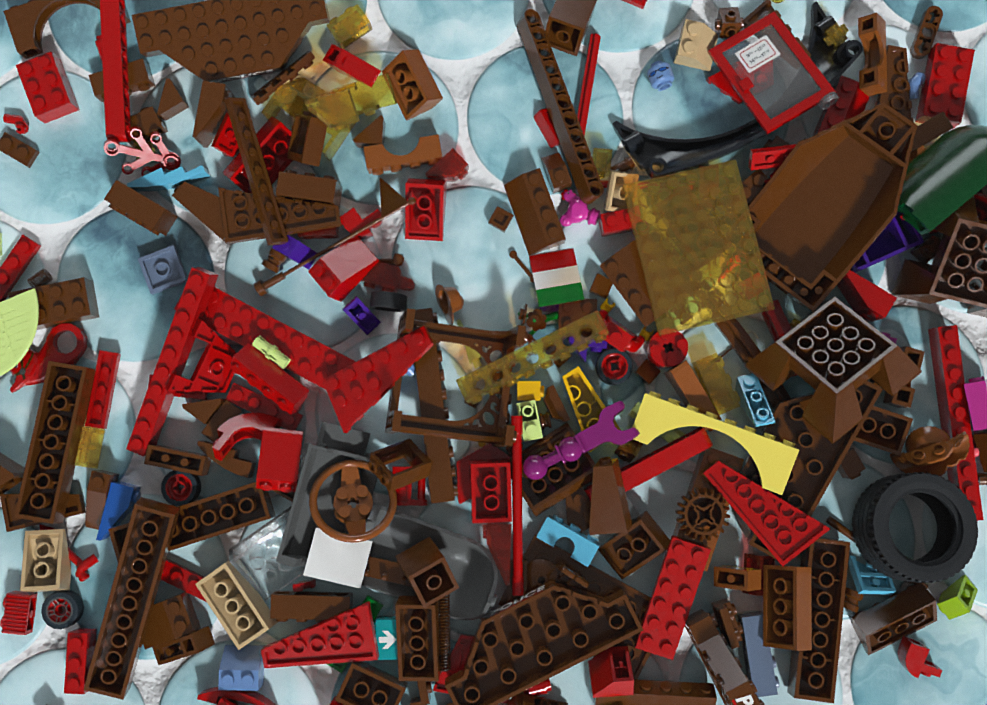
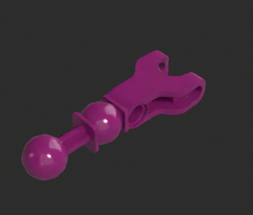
M618 401L601 411L596 424L574 435L575 437L569 436L562 439L559 445H555V451L543 457L540 455L529 456L523 463L524 474L532 480L541 479L546 475L548 467L561 460L564 464L567 463L566 461H576L581 457L582 453H586L606 442L623 445L636 438L640 432L636 428L621 431L614 426L615 416L625 408L623 401Z

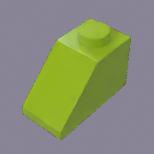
M963 575L941 593L937 605L949 620L971 611L978 589L966 575Z

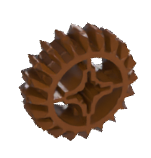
M695 487L694 494L690 490L687 491L688 498L684 495L681 496L684 503L677 502V505L682 508L681 510H675V513L681 514V517H677L676 521H683L679 528L685 529V535L688 536L691 533V539L695 540L698 536L699 541H703L705 536L708 541H711V534L718 538L717 531L724 533L725 530L721 527L722 524L725 526L729 524L724 521V518H730V515L725 514L724 511H728L730 508L722 506L726 503V499H720V493L714 495V489L711 488L707 493L706 487H702L700 493L699 488ZM699 498L710 499L708 503L702 506H698L693 502ZM714 505L717 508L716 521L712 517V510L714 509ZM689 507L694 513L691 523H689L687 515ZM697 509L702 511L706 510L705 514L708 519L703 517L699 518L700 514ZM703 522L711 525L710 528L705 530L695 529L697 525L700 526Z

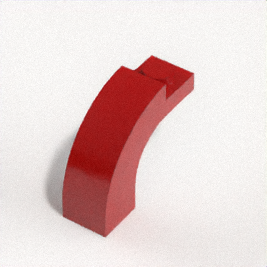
M245 413L227 420L217 429L219 439H216L213 443L214 457L222 461L231 448L240 440L247 438L262 440L264 427L280 429L279 419L263 413Z

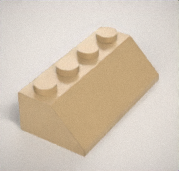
M236 558L225 562L195 584L238 650L278 623L276 619L270 618V609Z

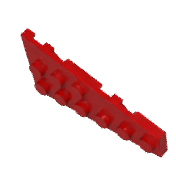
M719 460L703 472L782 566L786 565L830 530L828 526L769 490L762 488L759 484Z
M370 601L264 646L261 649L264 668L378 660L379 651Z

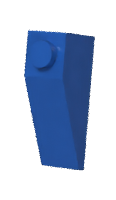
M119 481L111 482L96 540L108 539L110 536L108 529L119 526L131 512L134 504L141 497V492H139L140 486Z

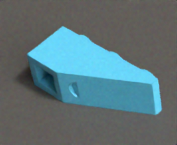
M753 373L738 376L735 391L741 406L754 426L759 427L775 423L758 377Z

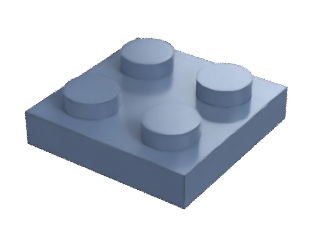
M174 245L138 258L150 294L152 295L187 282V275L177 248Z

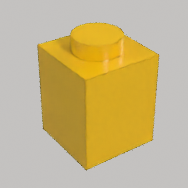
M517 381V401H541V397H544V385H541V381Z

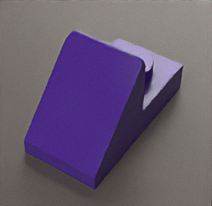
M357 296L342 309L366 335L381 323Z
M568 337V343L584 363L586 362L587 348H590V352L602 353V350L607 349L608 342L605 340Z

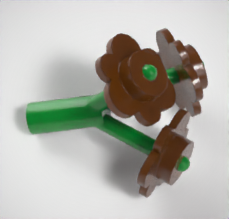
M525 304L523 309L520 308L518 320H521V325L525 323V318L528 317L526 321L527 326L533 329L528 333L527 343L537 344L538 342L533 338L534 333L539 329H545L546 322L558 319V313L552 312L545 315L542 314L540 309L527 313V304Z

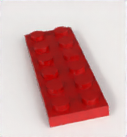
M673 535L671 536L641 624L643 631L638 633L634 645L635 648L671 660L674 659L711 551L710 547Z

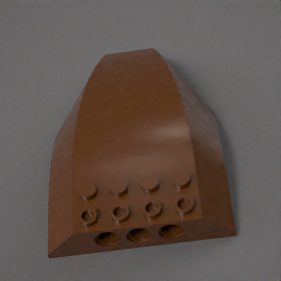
M883 102L849 120L846 119L806 140L797 142V145L772 178L723 236L730 245L729 249L795 302L814 312L896 216L918 125Z

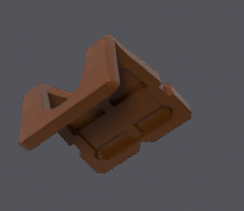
M563 564L557 565L548 578V582L551 580L556 581L561 571L571 578L566 585L574 587L577 582L585 588L589 585L586 579Z

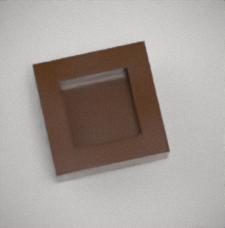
M497 206L488 224L505 233L514 215Z

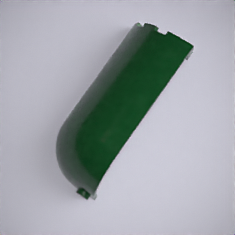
M966 125L952 129L939 137L909 162L897 212L903 214L902 219L911 224L921 235L932 231L987 185V126Z

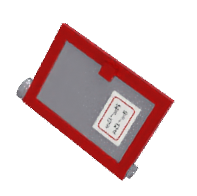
M766 11L759 16V21L708 50L710 57L766 134L776 130L816 105L825 110L839 99L834 88L775 12L769 13Z

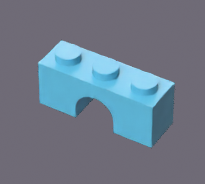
M556 514L547 516L537 538L552 547L556 545L559 538H570L575 546L571 558L588 567L601 545L598 542L599 539L590 534L586 536L574 524L567 525L563 522L564 519Z

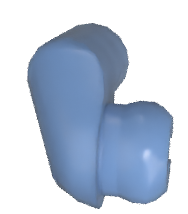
M917 72L909 80L911 89L909 90L910 99L919 98V88L926 78L922 72Z

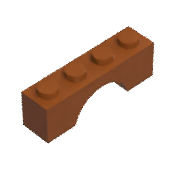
M876 12L858 18V36L862 42L865 54L864 68L859 71V89L867 96L887 92L886 21Z
M438 134L420 137L416 148L409 154L401 156L388 152L383 144L363 147L367 170L369 174L381 175L384 171L389 170L391 172L402 171V168L407 167L417 169L425 164L435 166L439 162H443Z

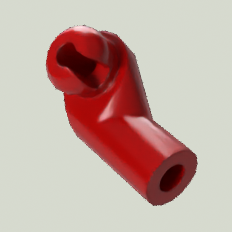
M4 114L3 121L15 124L17 133L25 134L28 132L29 125L23 116Z

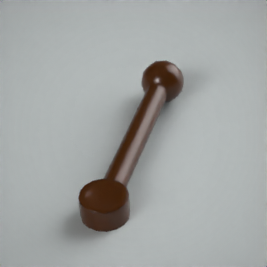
M511 251L510 257L517 261L530 277V281L534 283L533 275L517 257V252Z

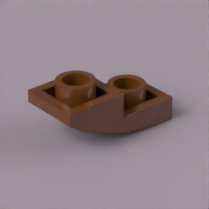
M226 400L201 434L215 442L216 439H219L217 429L227 420L240 415L242 411Z

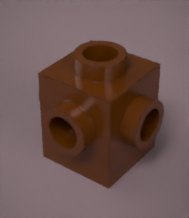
M738 7L719 8L717 19H715V30H718L719 38H730L740 32V29H743L744 21L743 17H740Z

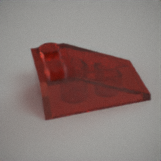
M511 522L487 523V525H483V538L487 541L489 550L505 585H510Z

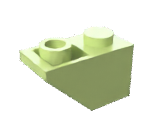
M536 401L516 403L518 416H523V441L543 438Z

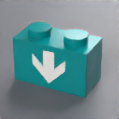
M378 616L376 622H373L379 651L378 660H398L396 616Z

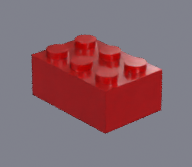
M48 52L16 65L32 111L37 119L43 123H48L80 110L63 64L54 53Z
M509 459L469 461L472 523L512 522L511 467Z

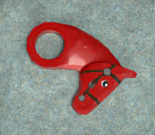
M61 323L52 328L42 349L36 352L29 348L23 359L10 370L15 379L10 391L14 393L25 385L44 383L48 361L76 365L87 349L88 338L84 330L71 323ZM71 331L77 338V345L72 352L64 354L58 348V338L63 332Z

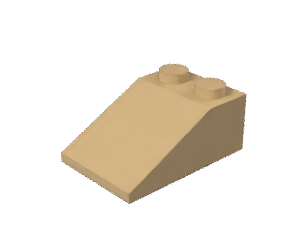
M65 529L25 531L20 591L48 592L70 590L71 565Z

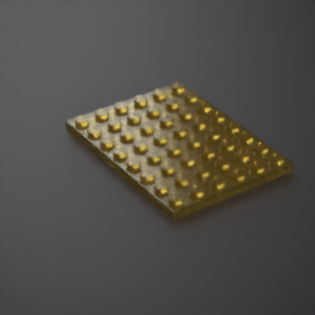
M736 160L622 186L659 336L775 309Z

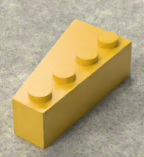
M579 366L562 376L580 429L583 431L598 422L599 415L605 408V405ZM614 420V426L618 430H621Z

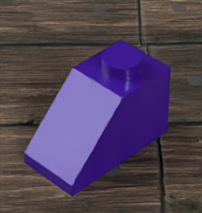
M287 235L288 242L286 244L273 245L272 247L298 264L317 254V252ZM316 259L307 263L303 267L310 270Z

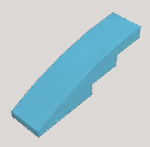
M203 165L190 171L181 166L168 173L164 169L159 168L127 183V186L136 192L174 189L179 184H183L184 181L193 184L211 176Z

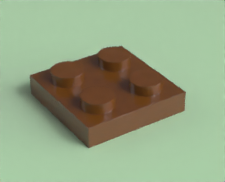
M585 299L559 304L558 337L596 338L597 328L594 326V321L597 317V299Z

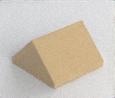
M610 170L604 201V209L606 211H619L634 207L639 174Z

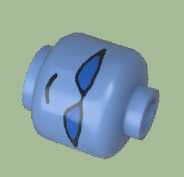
M656 61L651 64V68L647 71L652 88L663 91L672 86L674 74L669 63Z

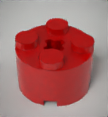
M665 328L659 330L647 341V357L656 367H674L685 359L688 352V342L675 329ZM668 345L670 351L665 353L663 346Z

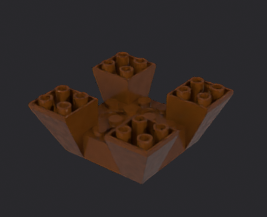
M972 196L934 228V230L943 233V237L932 265L904 259L892 290V295L927 304L951 299L970 304L967 313L987 318V247H985L987 243V221L978 219L974 196ZM964 255L962 260L957 261L958 257ZM983 260V263L977 266L978 262ZM976 279L974 283L969 285L970 281Z
M836 297L828 300L803 319L796 327L745 364V367L772 391L794 374L800 376L816 391L802 417L832 444L863 420L855 392L858 387L868 379H872L893 396L922 372L898 345Z

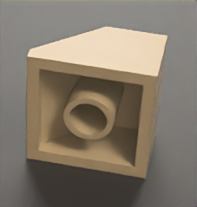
M686 19L681 29L674 63L710 72L713 59L708 54V50L716 46L719 35L705 23Z

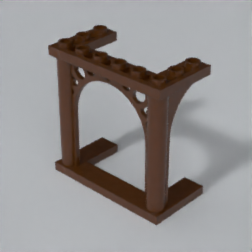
M407 308L399 319L397 340L425 326L432 340L456 343L472 348L486 361L491 373L492 388L484 407L477 414L465 420L449 421L403 415L402 411H398L401 376L390 389L385 433L402 432L489 443L494 447L513 446V443L516 442L517 431H514L515 426L506 425L510 419V413H507L508 405L512 401L510 386H513L514 375L512 374V367H515L516 364L514 350L523 347L527 343L528 332H525L526 326L518 325L509 331H488L414 320L415 309ZM482 346L488 348V346H491V348H489L487 352H483ZM496 350L500 351L502 354L501 358L497 362H492L490 354ZM501 364V366L498 369L500 370V372L496 373L495 366ZM495 385L499 386L498 391L494 389ZM492 402L496 403L494 406L496 412L490 408ZM484 412H488L493 416L494 423L492 425H488L483 420ZM478 419L482 427H478L479 424L473 425L474 420Z

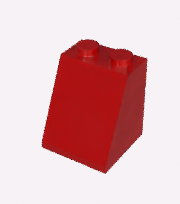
M263 428L256 488L264 491L277 490L284 493L296 491L304 431Z

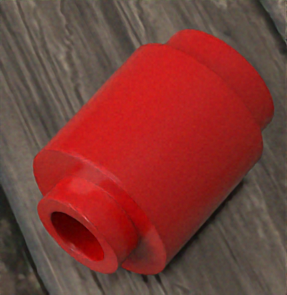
M547 679L525 690L524 694L533 696L548 694L547 692L552 690L550 680Z

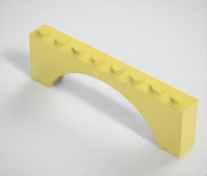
M650 391L649 394H644L632 427L638 429L640 434L633 440L648 445L657 436L669 430L686 426H701L718 430L735 439L751 455L758 469L762 488L780 495L783 494L799 449L795 447V443L785 439L783 443L775 440L776 436L764 432V435L757 434V429L746 425L744 428L736 426L737 422L727 418L725 421L717 419L718 415L708 411L705 415L698 412L699 408L689 404L686 408L679 405L680 401L669 398L668 401L660 398L661 394Z

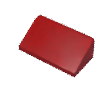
M548 109L539 110L534 115V120L550 148H554L560 145Z

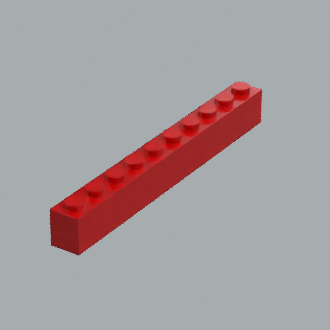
M202 267L191 268L129 439L127 450L144 457L146 456L148 445L157 444L176 391H167L165 387L172 373L182 376L196 338L191 333L197 320L203 319L219 274Z
M957 325L928 329L941 429L949 435L950 439L965 431L969 436L970 443L966 459L959 461L958 465L954 467H947L948 480L967 496V499L973 506L977 521L983 520L968 402L964 388L965 380Z

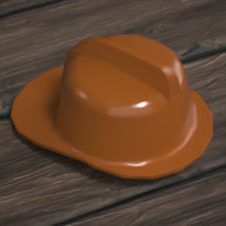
M439 284L435 289L438 305L443 311L448 324L453 325V313L462 309L464 305L463 297L455 287H443Z

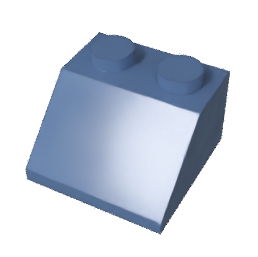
M225 645L219 668L218 690L258 691L264 685V665L261 649L265 645H246L240 650L235 645Z

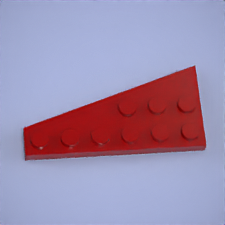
M422 326L322 380L343 433H348L352 429L351 427L364 417L367 410L374 406L395 385V382L408 372V369L414 362L418 361L434 345L427 327Z

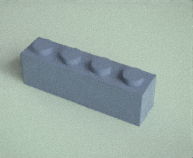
M756 611L737 614L738 622H740L743 629L741 642L746 674L758 691L755 694L758 697L778 695L779 680L774 673L776 660L771 654V648L773 647L763 646V613Z

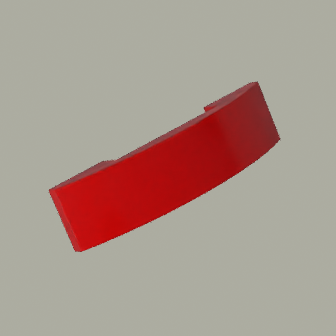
M218 686L203 690L197 697L198 700L217 704L222 697L254 705H276L256 691L218 690Z

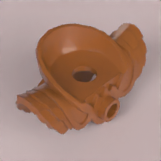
M919 427L908 435L905 442L906 453L902 452L900 456L890 453V458L896 467L904 473L928 472L940 477L946 473L947 467H954L958 465L959 461L966 459L970 447L969 436L964 431L950 439L944 430L937 427Z

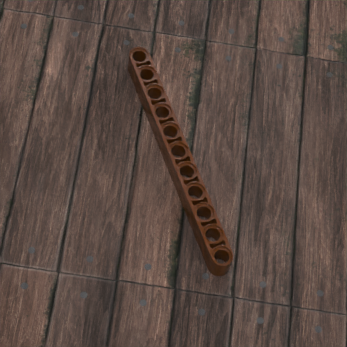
M528 9L518 21L517 27L580 199L585 204H592L602 196L604 188L541 18L535 10Z

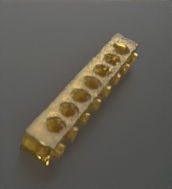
M597 310L457 379L456 382L465 401L475 404L483 400L482 397L487 394L491 396L500 392V388L505 385L510 387L518 383L517 379L523 376L525 378L531 377L536 374V370L540 368L543 370L553 365L554 361L558 359L563 361L571 357L570 353L576 350L581 352L589 348L588 345L593 342L600 343L607 339L606 336L609 335V331ZM583 329H590L592 331L591 336L583 337L581 335ZM565 338H573L574 343L571 346H565L563 344ZM549 346L556 347V352L553 355L546 354V349ZM531 355H538L539 358L536 363L531 364L528 362ZM514 363H519L521 365L520 370L515 373L511 372V366ZM496 372L503 373V378L500 381H494L493 379ZM484 380L485 387L482 390H477V382Z

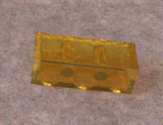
M715 353L692 363L703 389L719 415L740 407V397L732 389V379L728 373H725L723 368L725 364L721 356Z

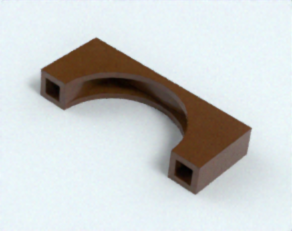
M29 0L25 4L15 5L3 11L17 52L25 59L42 54L43 29L49 18L56 11L71 4H87L100 10V0ZM125 6L126 24H127V23H130L131 20H130V17H129V15H128V12H127V9H126V6Z

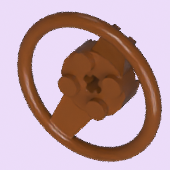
M352 459L332 464L319 474L312 485L309 495V508L316 525L331 538L350 543L372 539L388 527L395 515L397 508L396 490L391 492L388 490L389 507L387 514L379 525L366 532V520L372 510L373 499L368 488L361 484L358 468L370 471L369 462ZM341 469V488L336 491L333 511L335 517L345 524L348 534L338 532L328 526L322 519L317 506V496L322 483L331 474ZM354 502L356 503V507L352 508V506L348 504Z

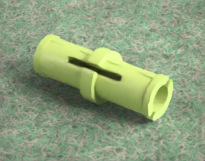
M260 335L252 343V346L265 354L268 360L271 359L282 369L286 368L291 361L289 357L278 350L276 345L270 344Z

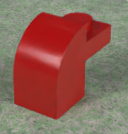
M353 207L340 216L341 223L347 232L352 234L381 217V212L377 209L362 219ZM378 222L377 224L371 226L365 231L359 233L357 236H359L360 239H367L372 237L373 234L369 229H375L378 226H380L383 222Z
M905 636L902 637L898 648V659L911 675L919 678L921 673L927 677L933 675L940 678L943 671L934 662L926 660L930 650L920 641Z

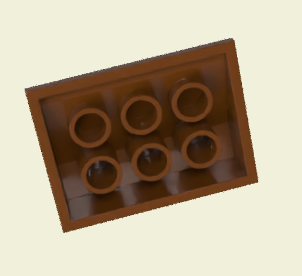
M648 230L599 265L645 327L694 292Z
M567 422L522 451V496L536 517L593 480L595 462L588 452L582 453L581 457L576 461H566L567 463L564 464L561 460L548 467L546 475L541 479L532 480L524 474L523 463L529 456L540 455L543 457L555 451V445H559L562 439L569 436L575 437V433ZM511 458V459H509V461H510L511 479H512V458Z

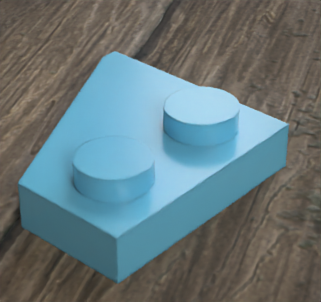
M849 556L848 565L858 594L892 595L896 592L892 578L877 572V569H873L871 564L866 563L864 565L856 561L855 556Z

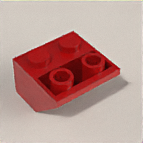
M628 646L610 647L588 661L593 698L633 695L634 677Z

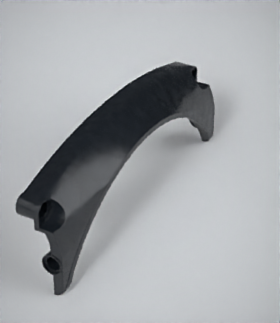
M816 1L811 6V30L807 50L811 54V60L832 85L860 56L863 46L857 40L845 42L836 31L837 23L832 16H826ZM802 66L785 93L765 112L772 119L821 89ZM756 118L731 131L695 139H668L651 136L635 131L618 121L612 123L614 131L621 140L625 150L641 170L644 169L652 179H659L663 176L712 162L767 135ZM652 166H659L661 168V172L654 171Z

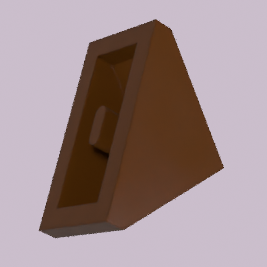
M166 78L157 115L167 121L189 108L177 86L169 78Z
M382 115L352 139L357 148L383 144L384 146L386 123Z
M218 398L182 404V407L203 424H208L226 400Z

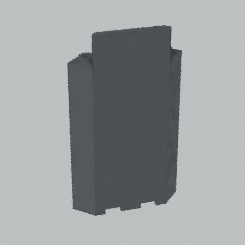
M322 421L316 444L308 445L276 562L292 567L306 566L315 529L319 528L314 522L309 508V495L312 485L319 474L332 464L352 459L369 462L370 453L365 454L371 433L351 429L348 433H343L341 426ZM358 468L361 484L365 485L371 496H373L378 477L369 470ZM341 469L331 474L322 483L317 496V506L322 519L328 526L338 532L348 534L345 524L335 517L333 511L336 491L341 488ZM354 502L348 504L351 505L352 508L356 507V503Z

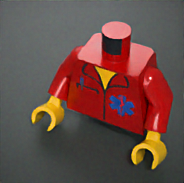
M607 298L600 305L601 310L594 321L599 337L621 352H636L645 341L650 339L654 330L648 332L646 331L647 327L644 326L638 336L608 315L615 307V303L609 305Z

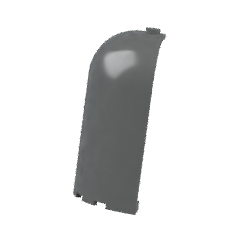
M374 503L367 519L366 532L381 523L387 514L388 508ZM397 511L388 527L376 537L369 539V541H373L369 554L370 557L398 563L395 558L396 555L430 537L445 557L459 586L457 590L449 594L450 618L476 620L485 616L490 606L494 607L498 596L494 594L498 583L497 565L490 552L477 541ZM366 576L363 577L362 586L397 599L399 596H416L411 586Z

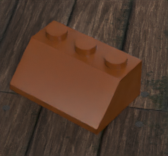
M419 49L402 50L382 71L406 120H410L432 109L443 99Z

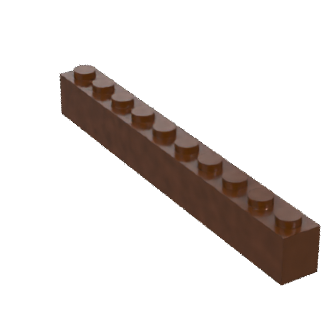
M432 308L415 310L414 320L438 323L437 312L433 313ZM432 340L434 345L418 361H415L421 417L446 420L449 419V409L444 406V400H447L446 388H442V381L445 380L444 369H440L439 362L443 361L442 351L438 350L437 343H440V341ZM423 435L426 456L432 461L430 476L428 477L431 504L455 501V496L459 495L458 486L453 483V477L456 476L455 465H451V457H454L453 446H449L448 438Z

